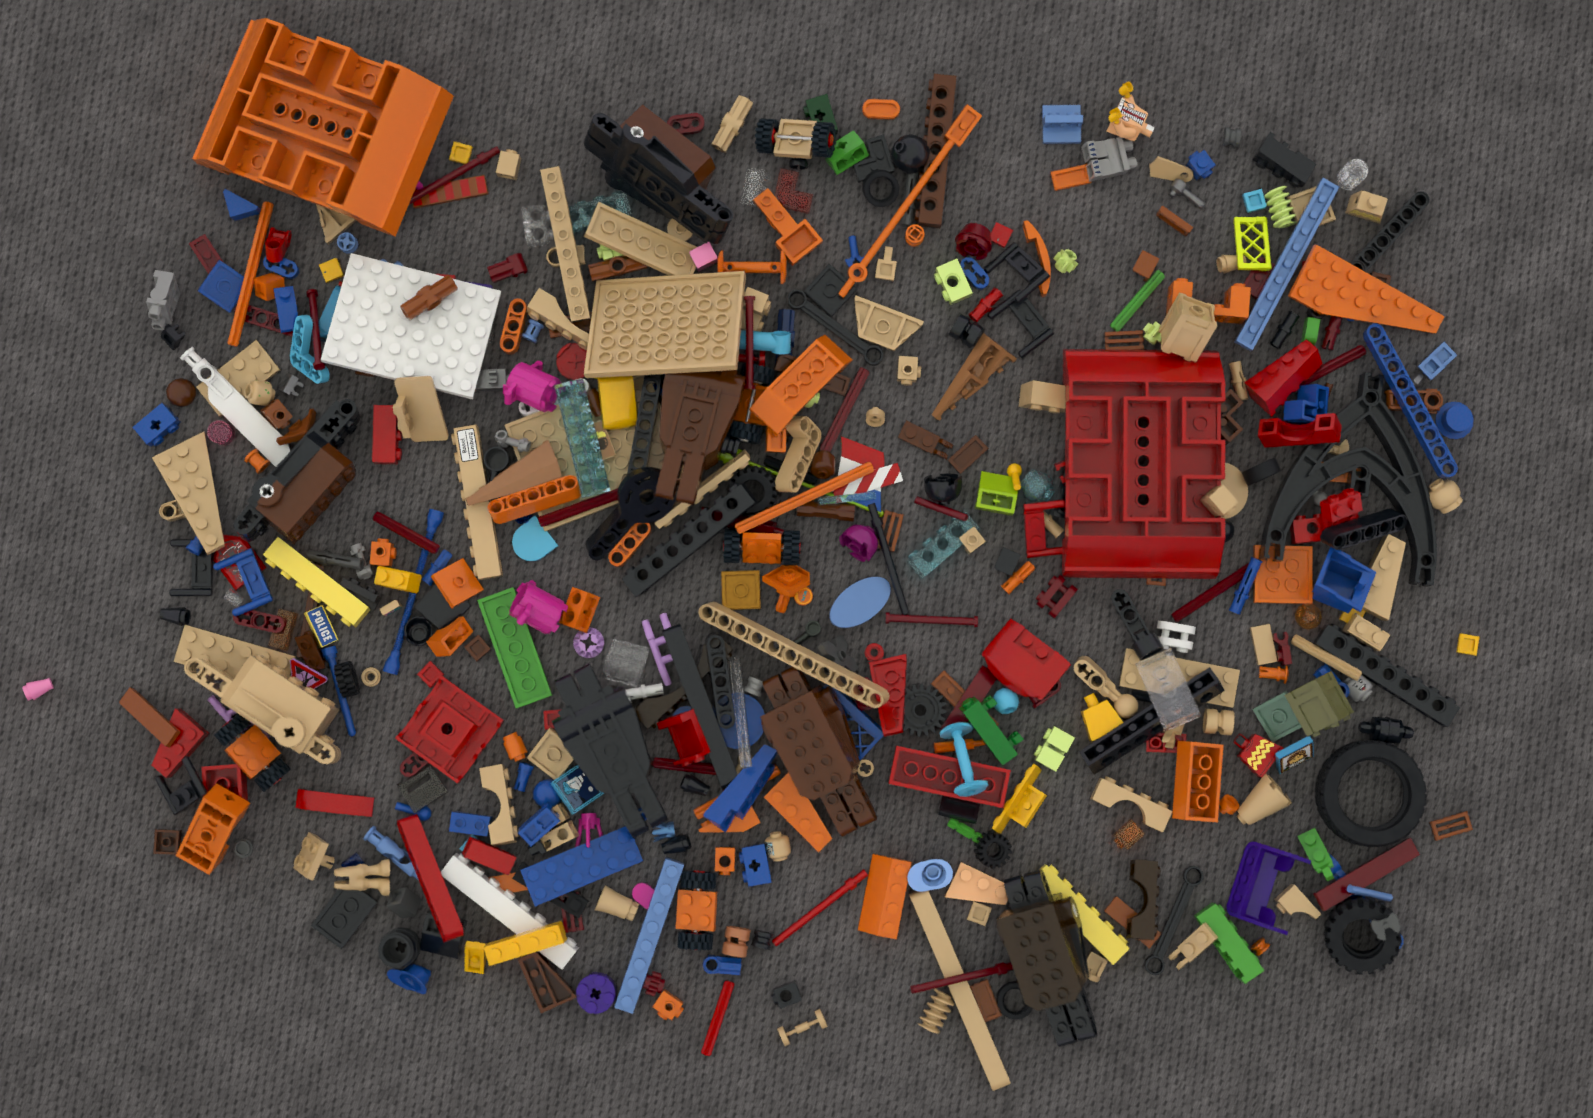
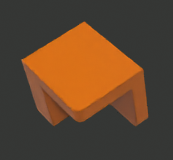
M269 273L254 278L255 296L265 301L275 299L274 288L285 287L284 277L275 273Z

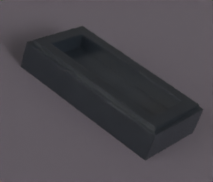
M942 795L938 815L976 824L980 804Z

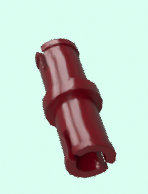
M1331 316L1328 326L1325 327L1326 334L1321 348L1326 349L1328 342H1330L1328 350L1331 351L1334 349L1337 335L1340 334L1339 328L1342 318L1339 317L1335 319L1336 316Z

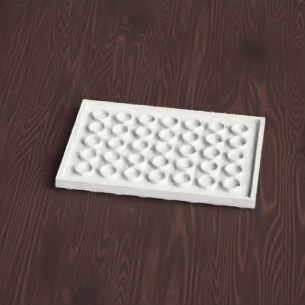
M351 253L321 362L392 380L403 377L430 376L433 379L436 391L473 399L501 291L453 279L458 290L442 299L441 303L434 309L426 310L412 320H409L403 314L400 305L416 296L417 292L424 286L433 285L444 278V276Z

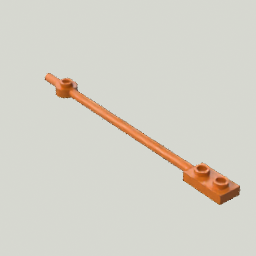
M968 104L965 105L945 133L944 137L948 139L946 144L862 261L852 264L848 268L847 274L849 279L838 293L842 298L847 295L855 282H862L866 279L868 273L866 267L954 144L960 147L982 117L981 114ZM855 269H858L860 271V275L858 277L854 275Z

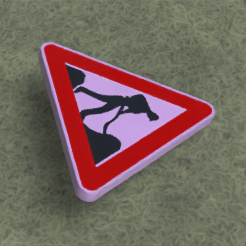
M295 658L290 660L291 676L301 680L304 687L315 689L328 681L326 676Z

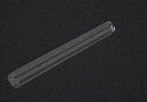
M731 656L729 664L740 766L745 769L752 766L741 660L739 656Z

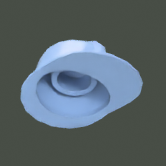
M929 859L912 866L908 872L907 881L909 886L918 892L940 889L950 883L953 878V870L950 864L942 859Z

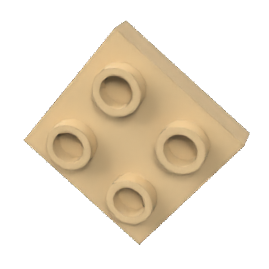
M308 832L307 837L302 841V849L294 860L293 868L305 878L314 880L320 865L328 869L333 866L329 862L334 863V857L325 855L329 844L317 835Z

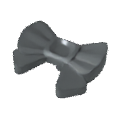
M1391 912L1387 918L1380 921L1371 920L1372 929L1377 934L1378 939L1386 940L1384 929L1389 927L1396 933L1400 931L1401 926L1394 912Z

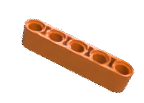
M568 475L492 500L487 507L493 521L497 524H503L576 500L581 496L582 489L578 479L573 475Z

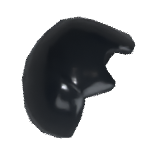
M423 616L412 617L404 626V636L413 646L426 645V641L433 635L432 624Z

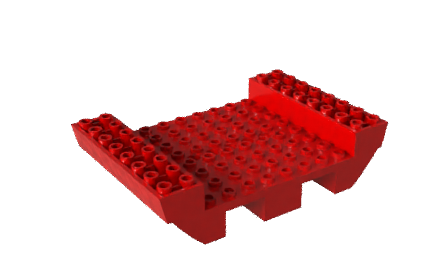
M1063 349V385H1065V538L1062 539V577L1216 579L1219 574L1225 542V518H1221V516L1214 517L1200 499L1213 487L1221 485V481L1225 479V440H1221V404L1225 402V377L1218 351L1203 350L1198 360L1194 362L1184 360L1183 356L1172 352L1170 354L1162 352V350ZM1139 418L1147 419L1148 426L1146 428H1141L1138 425ZM1139 437L1147 438L1148 445L1146 447L1139 446ZM1140 456H1145L1148 459L1147 466L1142 467L1138 464ZM1140 475L1148 478L1146 486H1141L1138 483ZM1139 495L1147 496L1148 503L1146 505L1138 503Z

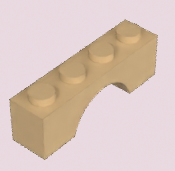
M503 764L479 768L482 787L485 790L496 793L501 803L499 816L493 823L488 825L491 845L495 847L516 843V837H519L518 826H514L513 818H516L515 807H511L510 799H513V792L511 787L508 788L507 780H510L509 769H505Z
M1107 776L1105 779L1099 778L1090 799L1106 807H1111L1121 800H1130L1140 808L1143 824L1160 832L1164 831L1173 812L1168 809L1169 805L1158 801L1156 804L1150 801L1152 797L1143 793L1139 796L1133 793V788L1124 784L1120 787L1115 784L1116 780Z

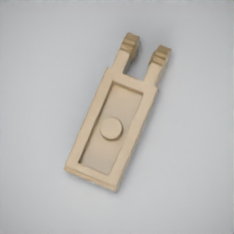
M1205 922L1185 939L1168 958L1174 960L1182 952L1186 958L1177 964L1176 968L1180 970L1186 964L1196 959L1218 937Z

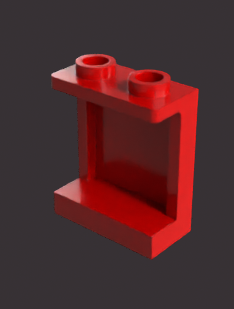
M694 709L670 716L656 723L659 730L668 727L680 759L673 762L674 766L681 764L684 767L693 763V761L694 763L700 762L705 759L704 755L711 752Z

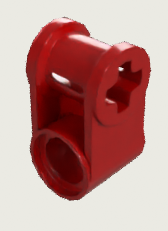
M271 227L265 241L266 258L269 262L277 263L283 260L287 248L290 246L291 230L281 231Z

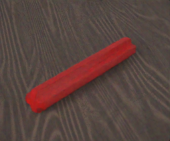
M725 980L701 1050L703 1055L711 1056L734 988V983Z

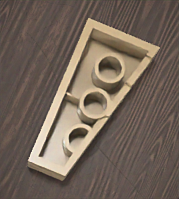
M1034 380L1021 384L1019 407L1039 411L1047 410L1050 413H1065V385Z
M1390 534L1382 537L1368 565L1370 569L1376 571V575L1362 608L1382 621H1387L1390 618L1406 542Z

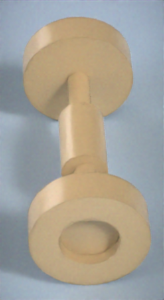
M821 1010L815 1011L817 1019L809 1023L806 1021L797 1025L795 1029L787 1033L783 1026L777 1028L785 1046L791 1044L788 1036L796 1032L799 1034L808 1030L810 1026L818 1022L822 1029L828 1027Z

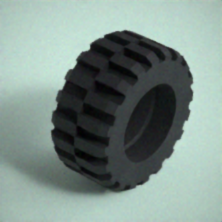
M1357 896V899L1353 900L1349 897L1345 899L1346 902L1343 904L1341 902L1336 904V909L1331 910L1329 918L1326 919L1324 930L1326 948H1328L1331 958L1335 959L1336 964L1340 967L1342 965L1345 966V970L1349 972L1356 970V973L1363 975V971H1368V974H1375L1374 970L1379 969V971L1385 969L1386 964L1391 965L1394 962V956H1398L1399 946H1401L1402 941L1401 930L1399 933H1396L1390 927L1384 929L1386 940H1381L1376 947L1366 951L1355 950L1348 946L1344 940V930L1354 920L1380 921L1385 919L1393 912L1390 907L1387 908L1381 900L1377 902L1374 897L1363 899V896Z

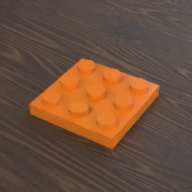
M1261 545L1253 546L1254 558L1259 559ZM1270 546L1268 552L1270 558L1261 560L1263 562L1253 582V603L1313 604V546H1285L1283 561L1272 562L1273 558H1275V546Z

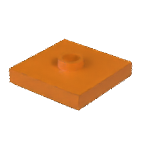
M464 558L431 576L451 609L484 590Z

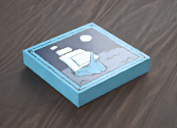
M578 765L550 783L572 815L604 794V792L598 791Z

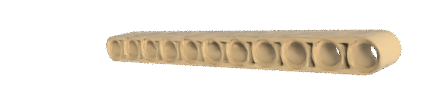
M709 602L699 608L698 613L703 621L870 707L878 708L889 700V693L885 688L717 602ZM708 607L711 608L713 612L712 616L708 613ZM724 616L728 617L729 624L724 621ZM741 624L745 626V633L741 630ZM757 633L762 635V641L757 638ZM774 641L779 644V650L774 647ZM791 650H793L796 653V658H793L791 656ZM807 659H810L813 662L812 667L808 665ZM824 667L829 669V676L825 674ZM841 676L846 678L847 684L842 683ZM858 684L864 688V693L858 690ZM875 693L880 695L881 702L875 699Z
M915 891L909 894L944 978L964 974L929 891ZM964 981L948 985L992 1090L995 1091L1011 1084L968 982Z

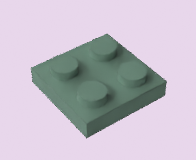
M1287 690L1252 709L1272 742L1302 728L1285 697V694L1288 693Z

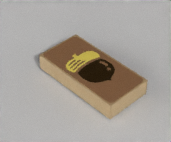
M602 420L585 426L599 463L617 456L607 430L602 427Z

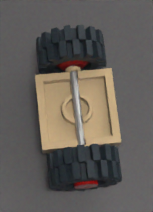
M761 118L757 122L755 130L756 149L759 153L774 154L775 157L811 159L813 154L815 157L831 158L835 150L834 145H836L835 125L828 122L781 119L779 125L777 119Z

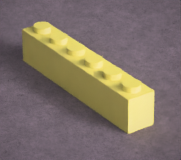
M279 537L275 539L263 554L267 558L265 562L272 568L277 566L281 569L280 574L286 579H294L297 582L295 585L303 592L308 590L312 593L310 597L317 603L321 601L327 605L325 609L333 615L339 614L342 617L341 621L348 627L353 625L356 628L369 613L370 608Z
M1044 864L1040 869L1045 873L1051 894L1061 892L1063 898L1073 897L1079 911L1083 936L1114 965L1130 949L1126 945L1128 941L1121 934L1117 936L1112 931L1114 927L1107 920L1103 922L1099 918L1101 914L1093 906L1089 908L1085 904L1087 900L1079 892L1075 894L1071 890L1073 886L1066 879L1062 881L1057 876L1059 872L1052 865L1048 867Z

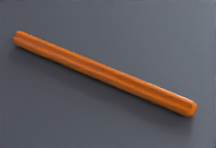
M264 201L262 204L227 342L228 345L234 347L239 345L254 285V278L256 277L274 206L267 201Z
M867 462L735 523V529L738 534H741L872 473L874 471L871 462Z

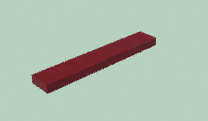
M1407 838L1313 894L1322 911H1326L1353 895V893L1347 892L1348 885L1365 888L1420 854L1412 839Z

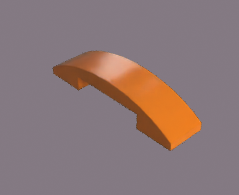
M1028 220L1024 221L1022 226L1027 243L1035 242L1041 267L1051 277L1050 259L1045 243L1036 228ZM1050 277L1039 286L1041 298L1045 297L1048 292Z

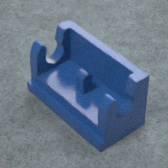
M547 802L519 827L518 834L530 846H533L560 822V816L558 812L555 813L552 810V805Z

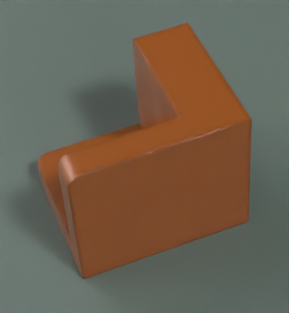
M1142 250L1132 271L1145 277L1143 281L1147 282L1159 258Z

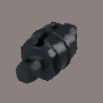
M1372 717L1370 722H1360L1358 726L1359 732L1369 734L1370 740L1399 744L1402 739H1409L1414 735L1413 729L1403 726L1402 720L1390 717Z

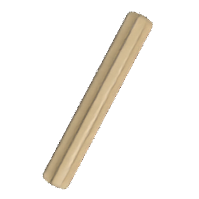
M1294 635L1292 638V645L1356 681L1360 679L1362 675L1361 670L1299 635Z

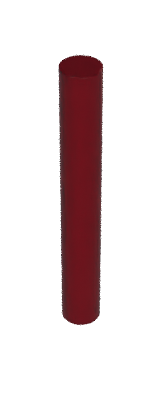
M918 496L915 498L914 503L965 522L968 519V514Z

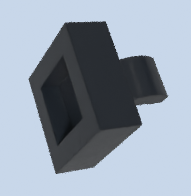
M170 324L166 325L161 333V338L172 350H175L180 345L181 340L184 339L186 334L185 331L181 334L176 332L179 328L178 324L173 327Z

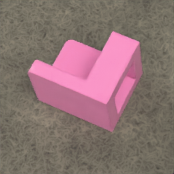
M710 242L689 252L698 272L718 262V257Z

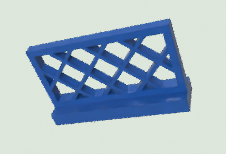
M825 684L822 689L828 687L829 685ZM833 688L845 711L847 721L855 720L858 723L859 731H851V734H859V745H855V747H859V760H861L884 736L882 727L867 713L859 710L857 704L845 693ZM861 734H870L874 738L873 742L862 745Z

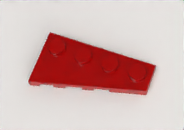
M906 654L869 662L872 682L885 688L889 693L888 702L878 707L884 737L903 733L907 669ZM875 693L876 700L881 702L880 695Z

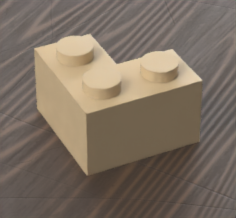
M747 287L744 296H755V301H753V331H762L764 326L762 319L764 315L768 316L771 309L769 295ZM745 300L743 303L741 330H746Z

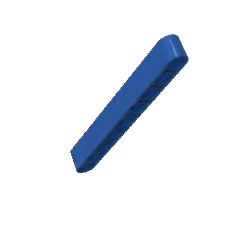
M1371 324L1363 332V338L1434 471L1441 479H1448L1454 476L1458 470L1457 464L1384 328L1379 324ZM1371 329L1377 332V338L1371 337L1369 333ZM1379 346L1386 348V355L1380 354ZM1388 363L1395 365V372H1391L1388 369ZM1398 380H1402L1404 382V389H1401L1397 386ZM1407 397H1411L1414 400L1413 406L1406 403ZM1416 414H1420L1423 417L1422 423L1416 421ZM1425 431L1431 432V440L1425 438ZM1434 448L1441 450L1440 457L1434 455ZM1444 465L1450 467V474L1444 473Z

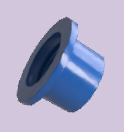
M1449 402L1444 404L1440 411L1437 412L1435 423L1443 436L1449 439H1459L1465 437L1471 431L1474 418L1466 405L1460 402Z

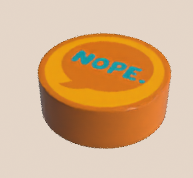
M805 587L796 593L794 600L801 606L808 605L813 599V593L810 588Z

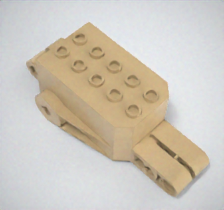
M258 654L257 656L250 655L235 678L203 659L192 658L185 663L184 670L189 677L221 697V703L275 737L280 745L290 747L299 754H308L322 764H334L340 760L341 751L333 744L334 740L327 735H323L339 712V709L335 707L336 703L328 698H321L318 696L320 693L315 689L304 687L301 680L296 677H289L286 675V670L279 666L271 665V661L266 657ZM200 665V671L197 673L196 668ZM215 680L222 681L221 683H214ZM322 750H323V751H330L329 754L331 755V757H330V758H327V757H328V754H327V753H320V752H321Z

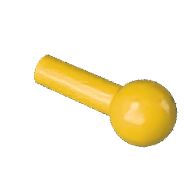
M1013 463L1008 466L1007 474L1012 477L1014 490H1020L1022 468L1019 464Z

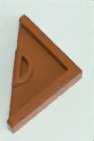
M314 408L309 410L308 415L302 421L299 419L288 428L289 432L285 436L277 438L276 442L279 446L299 441L314 425L317 414Z

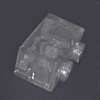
M545 205L522 207L527 247L551 245L550 240L554 239L553 231L548 226L550 216ZM536 213L542 214L541 219L538 221L532 220L533 215ZM537 232H544V237L542 239H535V234Z

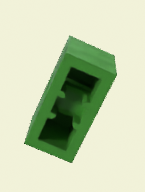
M853 130L835 141L836 145H834L833 155H831V158L825 157L836 175L868 157L869 154L864 142Z

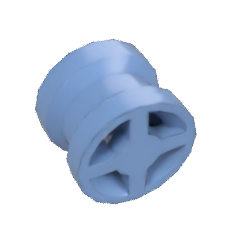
M344 232L338 236L337 245L344 253L351 254L357 250L358 241L351 233Z

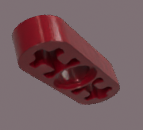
M255 610L243 613L246 616H250V620L241 619L239 616L233 615L234 622L242 626L277 634L284 633L288 628V622L284 617ZM262 615L265 622L262 626H258L256 620ZM270 621L281 623V627L270 625Z

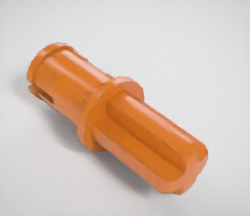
M1027 561L1015 573L1013 572V575L1001 587L1010 594L1020 583L1023 584V580L1035 570L1034 565Z

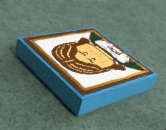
M1310 736L1276 752V768L1279 774L1314 757L1313 740Z

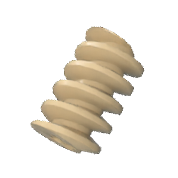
M935 988L934 991L938 995H931L934 1003L927 1002L930 1010H923L927 1016L919 1017L923 1024L919 1025L933 1033L939 1034L940 1030L937 1026L943 1027L944 1025L940 1019L947 1020L944 1012L950 1013L951 1009L948 1005L954 1006L955 1003L952 1001L951 996Z

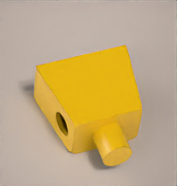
M1094 693L1084 697L1088 708L1081 711L1090 741L1104 736L1124 723L1108 700L1098 702Z

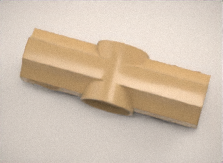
M739 95L730 112H727L720 125L721 128L712 142V146L717 150L726 153L735 136H738V131L740 127H743L744 120L753 105V102L748 98Z

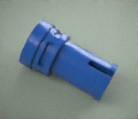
M195 536L186 546V549L199 556L203 547L197 536Z
M519 762L518 775L513 789H518V791L522 792L526 791L529 776H531L534 769L533 765Z

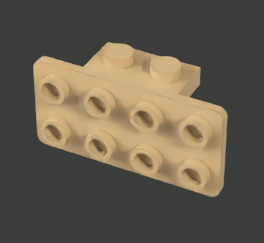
M432 377L396 378L394 383L398 398L393 405V413L397 416L398 429L402 432L403 438H411L414 442L447 440L449 434Z

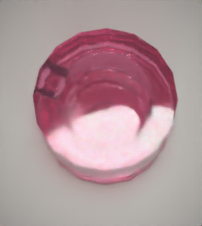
M216 420L209 425L207 435L211 441L219 445H228L234 440L235 431L230 424Z

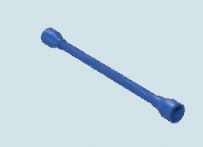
M429 509L427 515V536H425L427 539L432 541L434 533H436L438 526L442 522L444 512ZM424 548L421 550V557H419L415 574L421 576L425 567V560H427V553H429ZM409 592L410 595H408L404 616H402L398 630L399 633H397L396 637L397 640H395V647H393V651H391L390 656L385 661L384 672L398 675L400 648L404 640V626L410 619L416 593Z

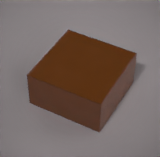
M155 829L153 854L176 855L181 845L182 830Z

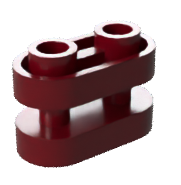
M1054 575L1048 582L1050 586L1046 592L1042 590L1035 598L1038 601L1036 605L1041 609L1045 605L1051 609L1048 614L1053 619L1078 590L1074 585H1071L1069 588L1064 586L1063 583L1066 579L1061 575L1058 577ZM1058 590L1063 595L1058 600V602L1055 603L1053 600H1051V598Z

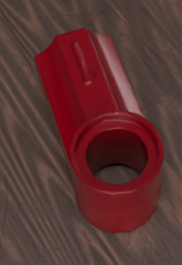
M522 253L513 254L507 257L505 261L487 267L493 283L509 277H518V274H526L528 272Z

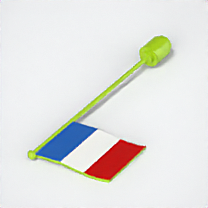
M840 436L842 453L838 476L867 462H871L874 470L884 467L883 452ZM738 449L736 455H738L743 450ZM721 453L719 460L726 464L734 457L729 453ZM748 461V465L750 466H757L760 468L763 467L761 465ZM764 467L765 470L772 472L773 475H778V472ZM802 482L801 484L802 486H805L810 489L815 487L805 482ZM881 488L841 499V501L853 504L869 511L868 505L875 503L880 515L879 517L884 516V511H881ZM831 492L825 494L835 498L834 494Z

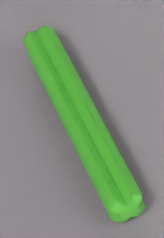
M1155 271L1112 321L1110 327L1114 331H1120L1162 282L1165 275L1161 271Z

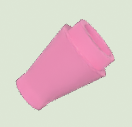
M50 678L28 682L22 687L28 701L36 700L54 688Z

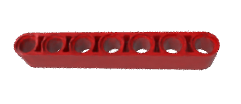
M417 814L397 820L400 835L442 940L446 942L463 936L462 924Z

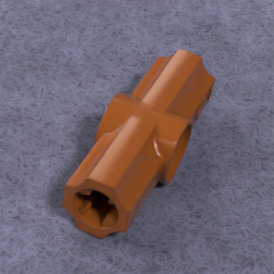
M615 256L610 260L588 265L592 282L648 268L647 265L627 256ZM621 263L623 268L617 271L613 269V265Z
M447 275L433 285H426L421 288L416 296L400 305V308L406 318L412 320L424 311H430L437 307L442 299L458 290V287L454 280Z

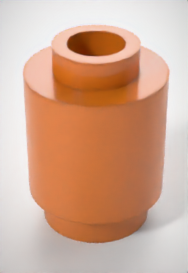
M517 732L503 738V745L510 760L514 759L515 762L526 758L525 754L528 751Z

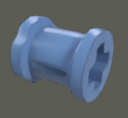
M529 319L525 333H522L521 337L537 343L540 330L544 329L545 326Z

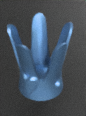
M674 822L663 823L657 826L661 829L652 832L653 835H658L654 837L656 840L653 843L664 838L675 837V830L680 829V827L674 828Z

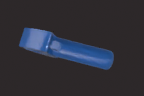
M853 235L849 236L851 257L850 259H845L848 267L853 264L855 259L860 263L864 258L858 254L856 236Z

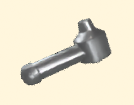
M1176 178L1171 184V192L1169 194L1171 197L1184 195L1197 208L1203 209L1205 207V202L1188 190L1183 180Z

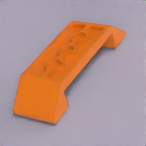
M823 335L816 339L765 389L749 410L778 436L790 424L792 418L838 372L841 373L853 359L828 336Z

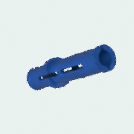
M1254 557L1250 558L1251 560L1238 590L1234 592L1236 595L1229 608L1231 612L1239 615L1246 599H1249V591L1263 562Z

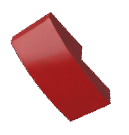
M1158 733L1146 741V752L1177 753L1178 741H1187V734L1175 735L1174 747L1166 748V743L1162 742L1165 733Z

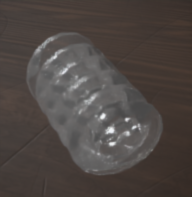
M1358 158L1347 162L1336 175L1338 186L1344 190L1355 189L1368 175L1367 164Z

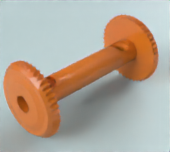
M721 250L718 255L717 272L781 273V284H784L786 280V255L784 251H781V262H724V250ZM728 265H731L732 269L729 270L727 268ZM773 265L777 266L776 270L772 269Z

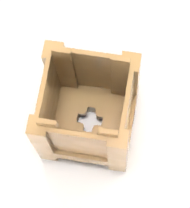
M1179 292L1159 327L1162 339L1160 345L1162 352L1168 354L1172 352L1183 356L1184 360L1196 362L1217 328V322L1214 317L1215 306Z

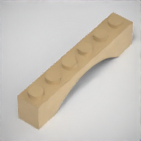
M539 288L527 306L528 315L536 321L544 322L547 328L551 330L556 329L561 332L564 338L578 342L581 348L587 350L589 333L572 324L560 309L556 298Z

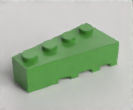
M1212 902L1196 913L1194 917L1200 926L1206 922L1217 935L1218 939L1213 942L1214 946L1236 978L1246 984L1265 970L1259 964L1260 961L1257 956L1248 949L1249 945L1245 939L1236 932L1237 928L1231 920L1228 921L1224 916L1226 912L1223 907Z

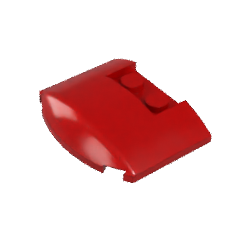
M1011 618L982 652L988 669L1000 683L1016 694L1026 698L1038 697V700H1043L1071 666L1056 650L1054 651L1026 630L1023 625Z

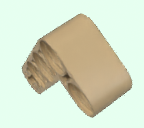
M794 416L786 427L793 440L775 479V488L778 492L795 493L799 491L820 443L821 431L807 416Z

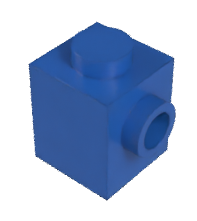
M1205 150L1201 153L1196 151L1188 157L1189 161L1186 167L1192 169L1193 177L1196 181L1201 177L1206 179L1213 173L1212 169L1215 167V163Z

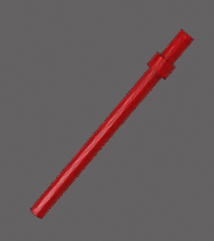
M863 869L853 878L847 879L843 886L772 940L777 947L846 892L855 889L857 884L868 876L867 872Z

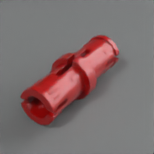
M994 287L984 299L982 298L979 301V304L968 316L978 323L987 312L992 310L994 304L1003 297V294Z

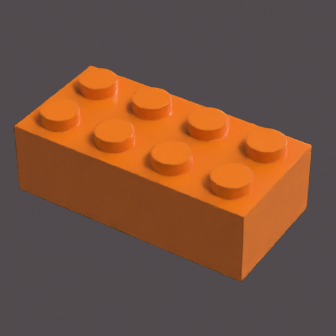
M1178 741L1173 819L1218 823L1224 745Z

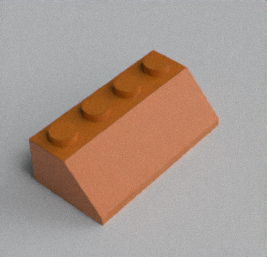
M872 854L858 926L859 931L897 940L911 861Z

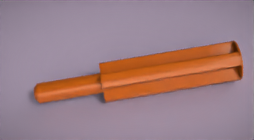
M964 739L967 750L974 749V746L985 745L982 740ZM954 741L934 742L935 754L955 751Z

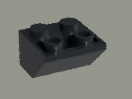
M426 913L421 934L420 950L458 959L464 935L444 942L432 913ZM460 919L465 934L467 920Z

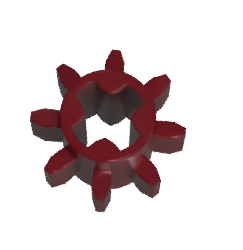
M652 971L651 975L646 974L642 988L646 989V994L654 997L656 992L661 994L665 984V979L661 978V973Z

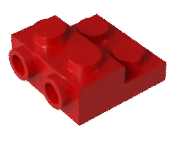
M1349 488L1343 490L1340 494L1330 495L1327 499L1320 501L1323 529L1359 518L1358 512L1363 510L1361 493Z

